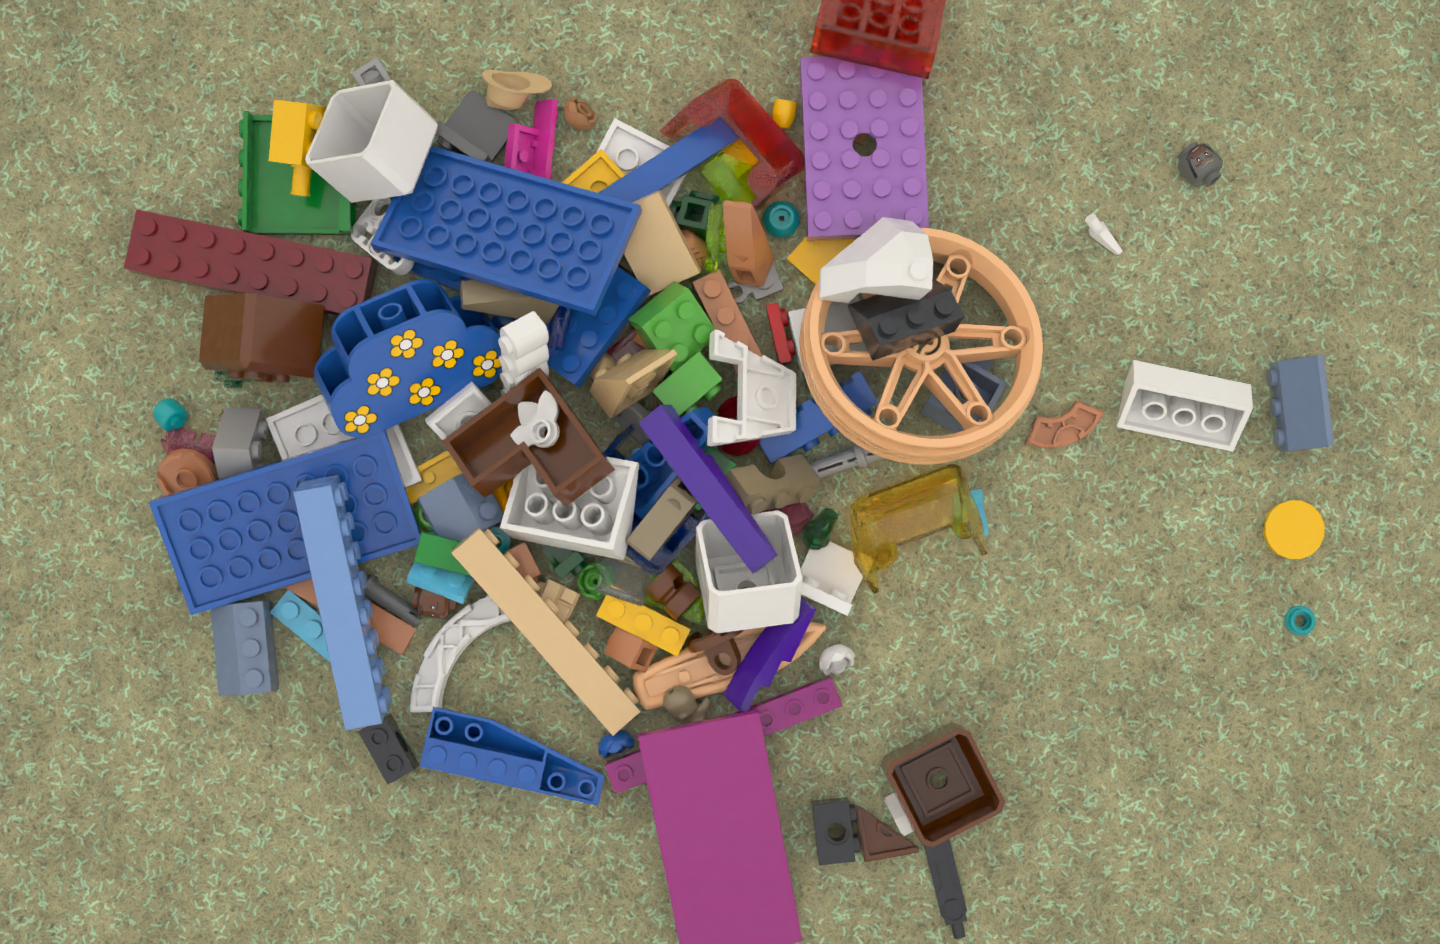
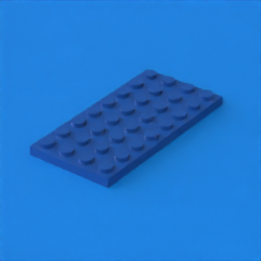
M431 146L413 193L393 197L370 244L374 250L596 316L639 220L642 209L640 205Z
M386 430L369 437L345 440L151 500L149 505L190 614L194 615L312 578L293 493L302 481L339 475L340 483L345 482L348 492V500L344 501L347 512L352 513L354 519V530H351L353 542H358L361 559L357 560L358 564L417 546L421 531Z

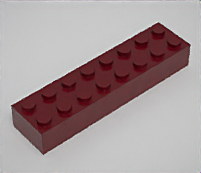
M137 209L124 269L133 273L233 294H260L326 306L325 313L340 315L346 309L371 299L378 263L369 257Z

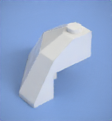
M881 218L820 269L819 299L849 303L858 293H868L920 300L932 290L933 256L928 235L913 221Z

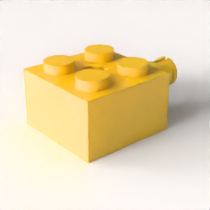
M274 100L269 161L290 164V167H293L290 194L310 197L312 168L307 165L305 158L327 107Z

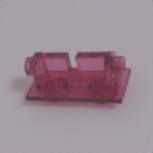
M173 428L172 431L166 432V439L161 438L160 440L167 455L171 451L182 448L192 449L205 455L215 464L212 451L215 435L201 433L199 442H194L197 435L196 431Z

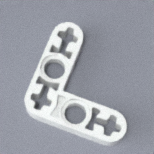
M392 197L374 199L354 224L351 238L393 273L399 276L405 275L412 269L413 261L401 258L397 262L393 259V255L383 252L378 253L370 244L385 215L384 213L380 216V211L384 205H390ZM367 231L373 235L370 240L365 236Z

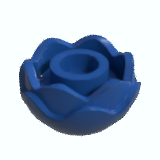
M619 730L614 736L611 734L606 735L600 739L598 745L599 755L602 754L603 758H608L611 754L622 753L626 748L634 747L633 741L635 739L625 730Z

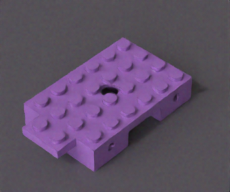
M890 24L829 27L830 56L804 57L800 59L799 65L801 119L804 136V190L807 241L856 240L883 217L913 221L919 228H929L921 53L891 54ZM868 134L874 138L876 150L870 156H860L854 151L853 141L858 135Z

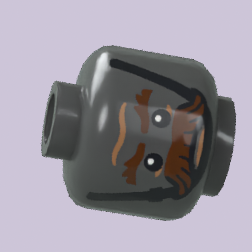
M1194 142L1179 154L1178 171L1193 187H1199L1204 184L1209 187L1221 177L1219 171L1223 166V160L1208 143L1198 144Z

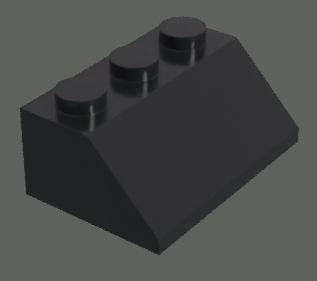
M932 278V290L920 300L875 295L848 305V310L872 361L953 333L964 318L952 291L934 278Z

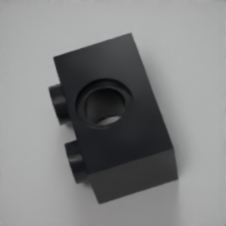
M391 713L384 717L382 724L367 726L358 731L387 785L420 766Z
M847 797L811 801L819 866L856 862L855 853L860 852L858 834H852L851 823L857 822L855 804H849ZM834 823L844 826V833L837 838L831 837L828 834L829 827Z

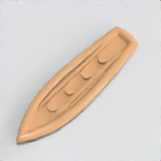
M810 622L791 662L799 658L816 642L826 630L824 624ZM766 627L746 629L734 637L741 654V662ZM688 648L680 650L678 656L672 654L649 665L646 673L641 671L633 673V688L641 706L645 710L664 707L663 697L665 692L677 685L689 688L695 699L724 692L736 670L730 675H720L712 669L704 651L690 653ZM719 653L721 663L727 666L731 665L732 661L729 655ZM782 661L777 671L786 667L791 662Z

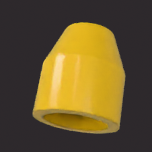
M774 99L772 116L775 127L790 128L796 118L798 102Z

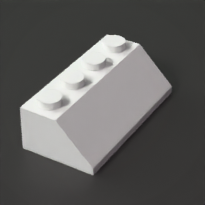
M1133 360L1125 380L1116 427L1233 452L1253 409L1251 384Z

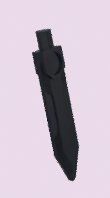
M950 839L933 848L924 845L941 917L944 918L946 926L951 925L954 939L963 938L966 936L963 922L967 921V908Z

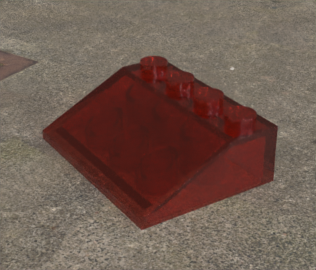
M821 0L810 53L929 79L936 55L946 0Z

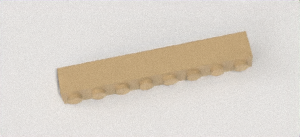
M480 527L476 528L454 547L451 553L611 735L614 736L640 713V710L635 705L639 702L638 698L628 687L623 691L618 686L616 681L620 678L609 665L603 668L596 661L600 655L589 643L584 646L576 638L580 632L569 620L565 623L560 620L556 615L560 609L549 597L543 600L536 591L540 587L529 574L523 577L516 568L520 564L509 551L503 555L496 547L500 542L488 528L484 532Z

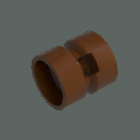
M670 564L649 585L645 592L656 603L662 602L664 604L663 610L676 621L701 596V591L691 581L684 582V574L673 564Z

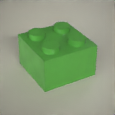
M676 282L671 283L628 319L648 349H674L678 355L669 368L673 373L696 353L705 348L710 343V333L716 330L689 288Z
M698 352L652 391L662 405H672L680 418H682L690 411L698 409L696 405L704 398L709 402L721 392L722 388L720 385L723 379L704 356Z

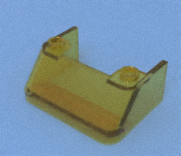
M956 464L939 467L861 496L850 506L854 563L873 594L879 592L877 571L894 564L898 558V546L952 527L953 533L959 539L972 538L982 556L988 554L981 517L966 477L961 468Z

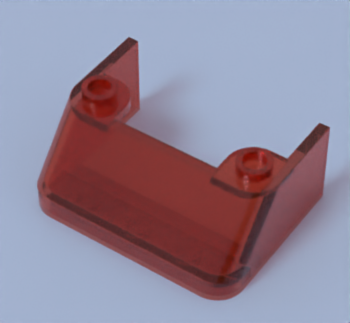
M726 79L694 98L660 132L672 139L691 121L698 126L706 127L712 125L721 117L760 161L751 169L748 175V184L757 195L750 204H753L757 213L804 170L805 158L803 152L747 88L736 79Z

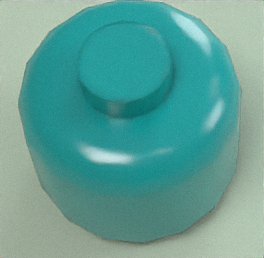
M167 398L155 406L153 417L162 429L167 432H174L186 424L188 413L177 400Z

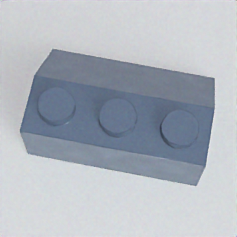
M1324 355L1271 363L1270 369L1267 370V382L1269 387L1273 388L1274 399L1270 401V410L1272 416H1276L1277 428L1274 429V442L1276 446H1279L1280 452L1334 446Z
M271 600L226 604L211 609L219 695H244L272 692L279 689L273 616L270 613L272 610Z

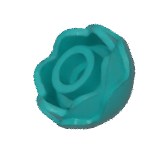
M776 201L767 207L762 220L767 232L771 236L787 238L798 228L800 215L793 204L787 201ZM779 217H784V221H779Z

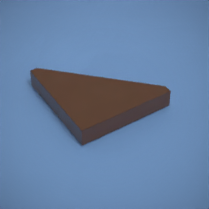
M859 805L855 806L864 862L919 853V848L914 843Z

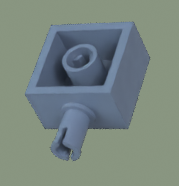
M995 359L961 363L985 404L992 412L1007 384L1004 380L988 372ZM945 368L940 379L963 405L967 400L961 398V396L964 397ZM931 392L920 414L953 433L964 431L957 419ZM970 414L973 420L982 422L978 415Z

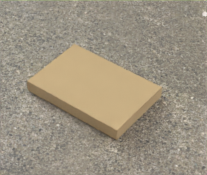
M658 190L632 202L641 206L642 213L627 244L624 255L637 280L651 290L648 296L667 288L673 282L679 283L699 274L701 269L662 192Z

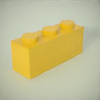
M613 587L608 590L596 615L675 656H678L692 628L679 620L674 621L669 615Z

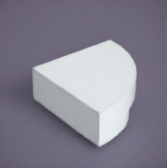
M893 793L885 797L886 800L884 801L901 834L905 836L913 832L895 794Z

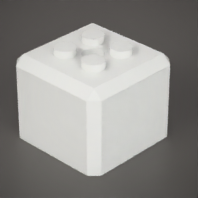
M394 80L342 89L331 97L305 161L309 167L351 203L411 194L414 191L437 133L438 124Z
M779 510L751 514L778 554L777 557L753 574L711 519L702 520L696 527V570L707 625L712 631L724 633L790 624L798 618L802 574L788 516Z

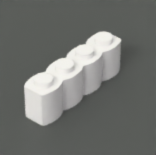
M535 311L500 329L501 338L498 339V343L501 348L499 361L502 365L500 378L503 383V390H501V395L503 396L539 368L549 377L547 364L549 359L547 347L549 335L546 325Z

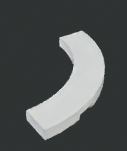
M489 595L473 604L465 606L443 625L432 639L423 655L424 660L420 666L419 673L416 674L414 679L410 712H432L433 707L442 708L448 677L462 652L485 631L511 621Z

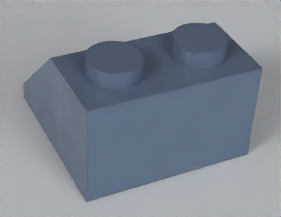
M463 473L451 478L417 499L435 535L457 541L464 540L478 527L484 532L487 528L491 529L499 525L504 515L494 494L491 493L484 498L470 485Z

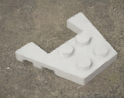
M720 330L712 331L710 333L709 359L738 365L737 420L718 416L709 418L707 446L712 447L785 435L795 431L796 373L765 355L760 357L748 350L747 345L739 341L735 343L724 337L725 333Z

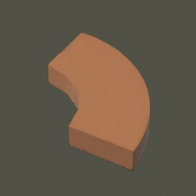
M1075 401L1069 411L1059 417L1046 418L1036 416L1025 444L1038 448H1058L1070 445L1089 434L1099 423L1104 412L1080 401Z

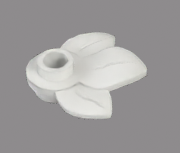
M544 391L540 396L538 404L534 402H520L518 404L521 426L517 427L510 435L517 445L524 441L529 447L536 445L541 448H549L557 442L560 433L556 422L559 406L550 392Z

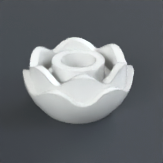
M842 644L833 645L821 653L819 668L827 676L831 672L840 674L846 666L854 665V657L856 656L847 646Z

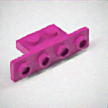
M548 99L536 102L533 128L516 123L508 125L504 167L551 180L552 155L555 148V125L558 118L557 100Z

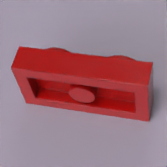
M778 302L766 305V313L778 363L781 365L790 364V356L795 355L792 338L786 339L784 327L789 326L786 310H780Z

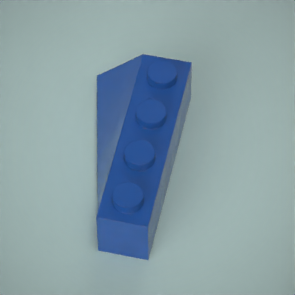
M706 406L692 410L681 418L704 454L711 447L707 446L708 419L716 416ZM652 441L647 442L634 454L624 459L639 463L634 512L641 519L648 514L667 488L678 477Z

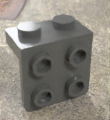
M469 91L446 124L440 120L438 121L436 133L438 139L436 142L448 151L454 149L462 155L492 163L507 143L508 125L518 123L503 110L489 107L486 104V98L476 91Z

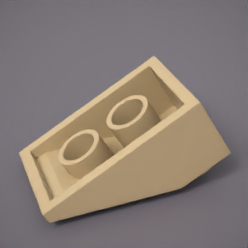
M642 349L634 355L631 352L627 353L618 360V365L609 370L608 367H605L596 373L589 391L608 417L612 419L653 393L652 390L661 384L678 354L674 349Z

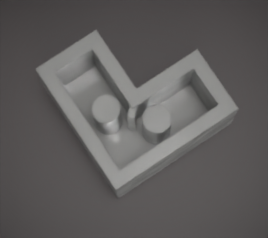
M225 407L212 446L219 479L266 465L261 462L262 441L268 437V422L263 421L261 409Z

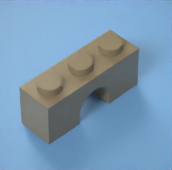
M802 454L779 458L769 478L764 476L754 464L730 469L726 476L750 514H758L774 508L780 509L786 505L799 502L805 503L814 496L821 480Z

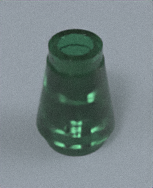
M825 508L803 527L801 538L808 548L820 550L829 544L838 521L837 513L830 508Z

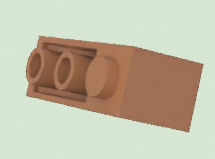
M724 200L723 216L727 260L732 276L736 283L763 287L775 257L754 206L745 201L734 202Z

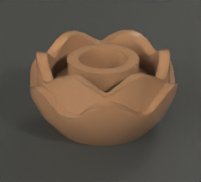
M574 96L572 99L567 100L564 106V117L574 129L586 131L596 125L597 114L589 110L586 101L577 100V97Z

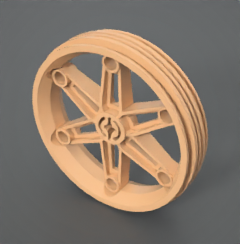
M921 228L928 235L933 261L945 264L936 280L952 289L951 291L958 303L966 279L969 276L980 284L997 302L1009 323L1008 327L959 324L955 332L924 342V346L919 354L916 353L919 345L872 361L868 351H850L849 345L864 343L858 330L824 334L826 315L832 301L819 299V278L804 310L799 343L802 368L810 392L822 413L836 429L856 445L883 458L902 463L931 465L947 463L974 455L999 440L1015 424L1035 393L1042 367L1043 342L1041 326L1035 306L1019 278L1002 260L983 246L960 235L943 230ZM951 268L956 269L960 274L953 273ZM861 293V294L863 295L864 299L876 295V294ZM948 338L991 340L992 346L950 350ZM1005 338L1010 339L1015 346L1009 345ZM825 345L834 346L837 352H830L826 349ZM1016 357L1015 373L1009 393L1003 404L992 414L961 363ZM830 365L891 367L873 418L858 408L844 393L833 375ZM942 365H944L967 400L963 405L934 373ZM904 366L906 369L917 373L898 407L890 404V400ZM924 383L957 419L964 431L948 435L924 436L905 433L896 429L921 384ZM970 414L978 415L982 422L973 420ZM879 418H887L892 423V426L884 425Z

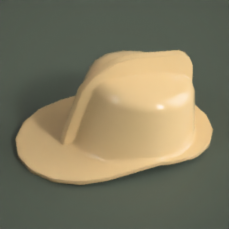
M491 69L482 72V78L487 82L486 104L493 108L503 110L519 109L527 102L531 94L544 93L552 88V82L547 77L539 74L504 72Z

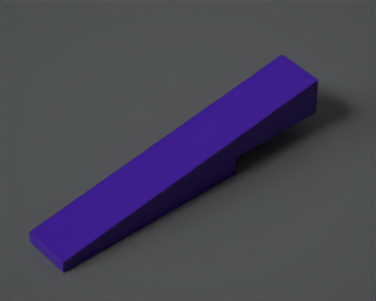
M659 405L638 423L752 574L759 571L778 556L712 455L704 454L672 405Z

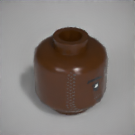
M415 586L413 608L417 609L420 616L445 619L449 615L450 609L456 610V601Z

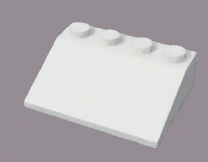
M607 457L615 470L566 507L553 495L531 463L515 475L500 529L513 539L624 560L628 546L626 540L632 532L639 463Z

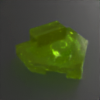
M711 204L709 209L706 243L707 254L711 258L706 257L705 269L710 272L718 271L722 254L727 251L723 207L721 204Z

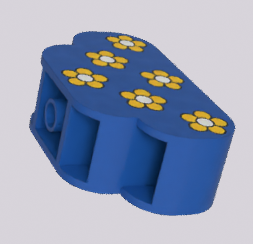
M426 279L415 280L343 311L336 318L331 329V339L334 347L327 350L318 359L314 368V379L338 429L350 437H369L443 405L470 382H473L479 389L494 382L502 373V365L499 361L501 348L498 343V339L501 337L487 313L461 309L460 295L449 298L443 287L438 283Z

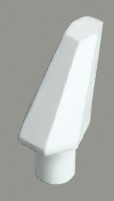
M1095 214L1087 216L1085 222L1090 228L1089 235L1113 254L1119 255L1122 249L1103 221L1100 222Z

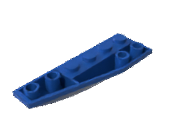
M433 707L420 767L598 805L605 777L604 774L493 719L439 707Z

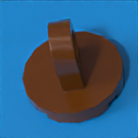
M707 627L706 632L700 634V632L696 631L687 637L685 643L689 652L704 651L710 666L716 673L730 675L740 665L741 654L734 637L743 632V630L716 633ZM719 653L729 655L732 661L731 665L727 666L721 663Z

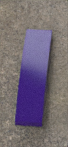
M802 596L798 618L790 624L766 627L755 640L734 673L723 695L738 710L747 712L759 687H770L781 662L792 661L816 611Z

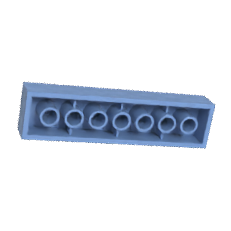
M339 475L302 481L293 493L345 731L382 724L385 714L389 712L388 704L392 703L389 686L384 687L382 676L386 674L383 658H378L376 647L379 646V636L377 629H372L370 618L373 617V608L371 601L365 600L363 589L367 588V581L364 570L359 571L357 560L361 559L359 544L357 541L353 542L351 530H354L353 515L351 512H347L344 501L348 500L347 487L345 482L340 483Z

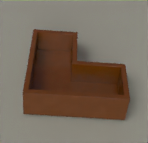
M541 368L537 369L441 441L470 485L484 498L532 463L553 495L566 507L615 470L554 383ZM544 391L550 392L559 406L556 422L560 433L557 442L549 448H541L536 445L529 447L524 441L517 445L510 435L517 427L521 426L518 404L520 402H534L538 404Z

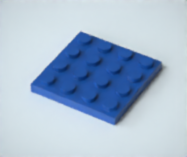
M617 267L596 316L559 305L550 323H544L549 335L547 343L549 351L548 366L580 388L629 322L628 319L637 311L651 290ZM494 315L491 321L495 328L500 331L502 327L518 318Z

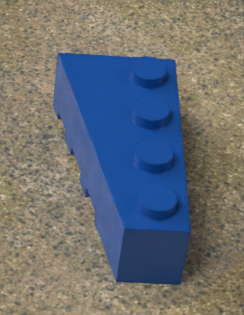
M861 371L851 375V378L847 381L838 383L844 393L858 408L868 416L872 414L870 408L875 406L878 401ZM814 398L796 407L795 431L790 434L761 438L758 444L769 464L777 462L779 458L793 456L792 452L801 447L804 452L820 443L818 437L827 432L832 437L840 431L826 418Z

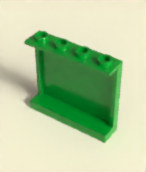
M244 111L243 120L239 121V134L243 138V149L239 150L238 155L239 165L243 167V179L238 181V193L242 197V209L238 210V224L242 227V230L257 235H351L353 233V226L356 223V202L351 203L313 169L311 171L310 197L290 194L293 167H290V164L269 161L273 115H252L249 111Z

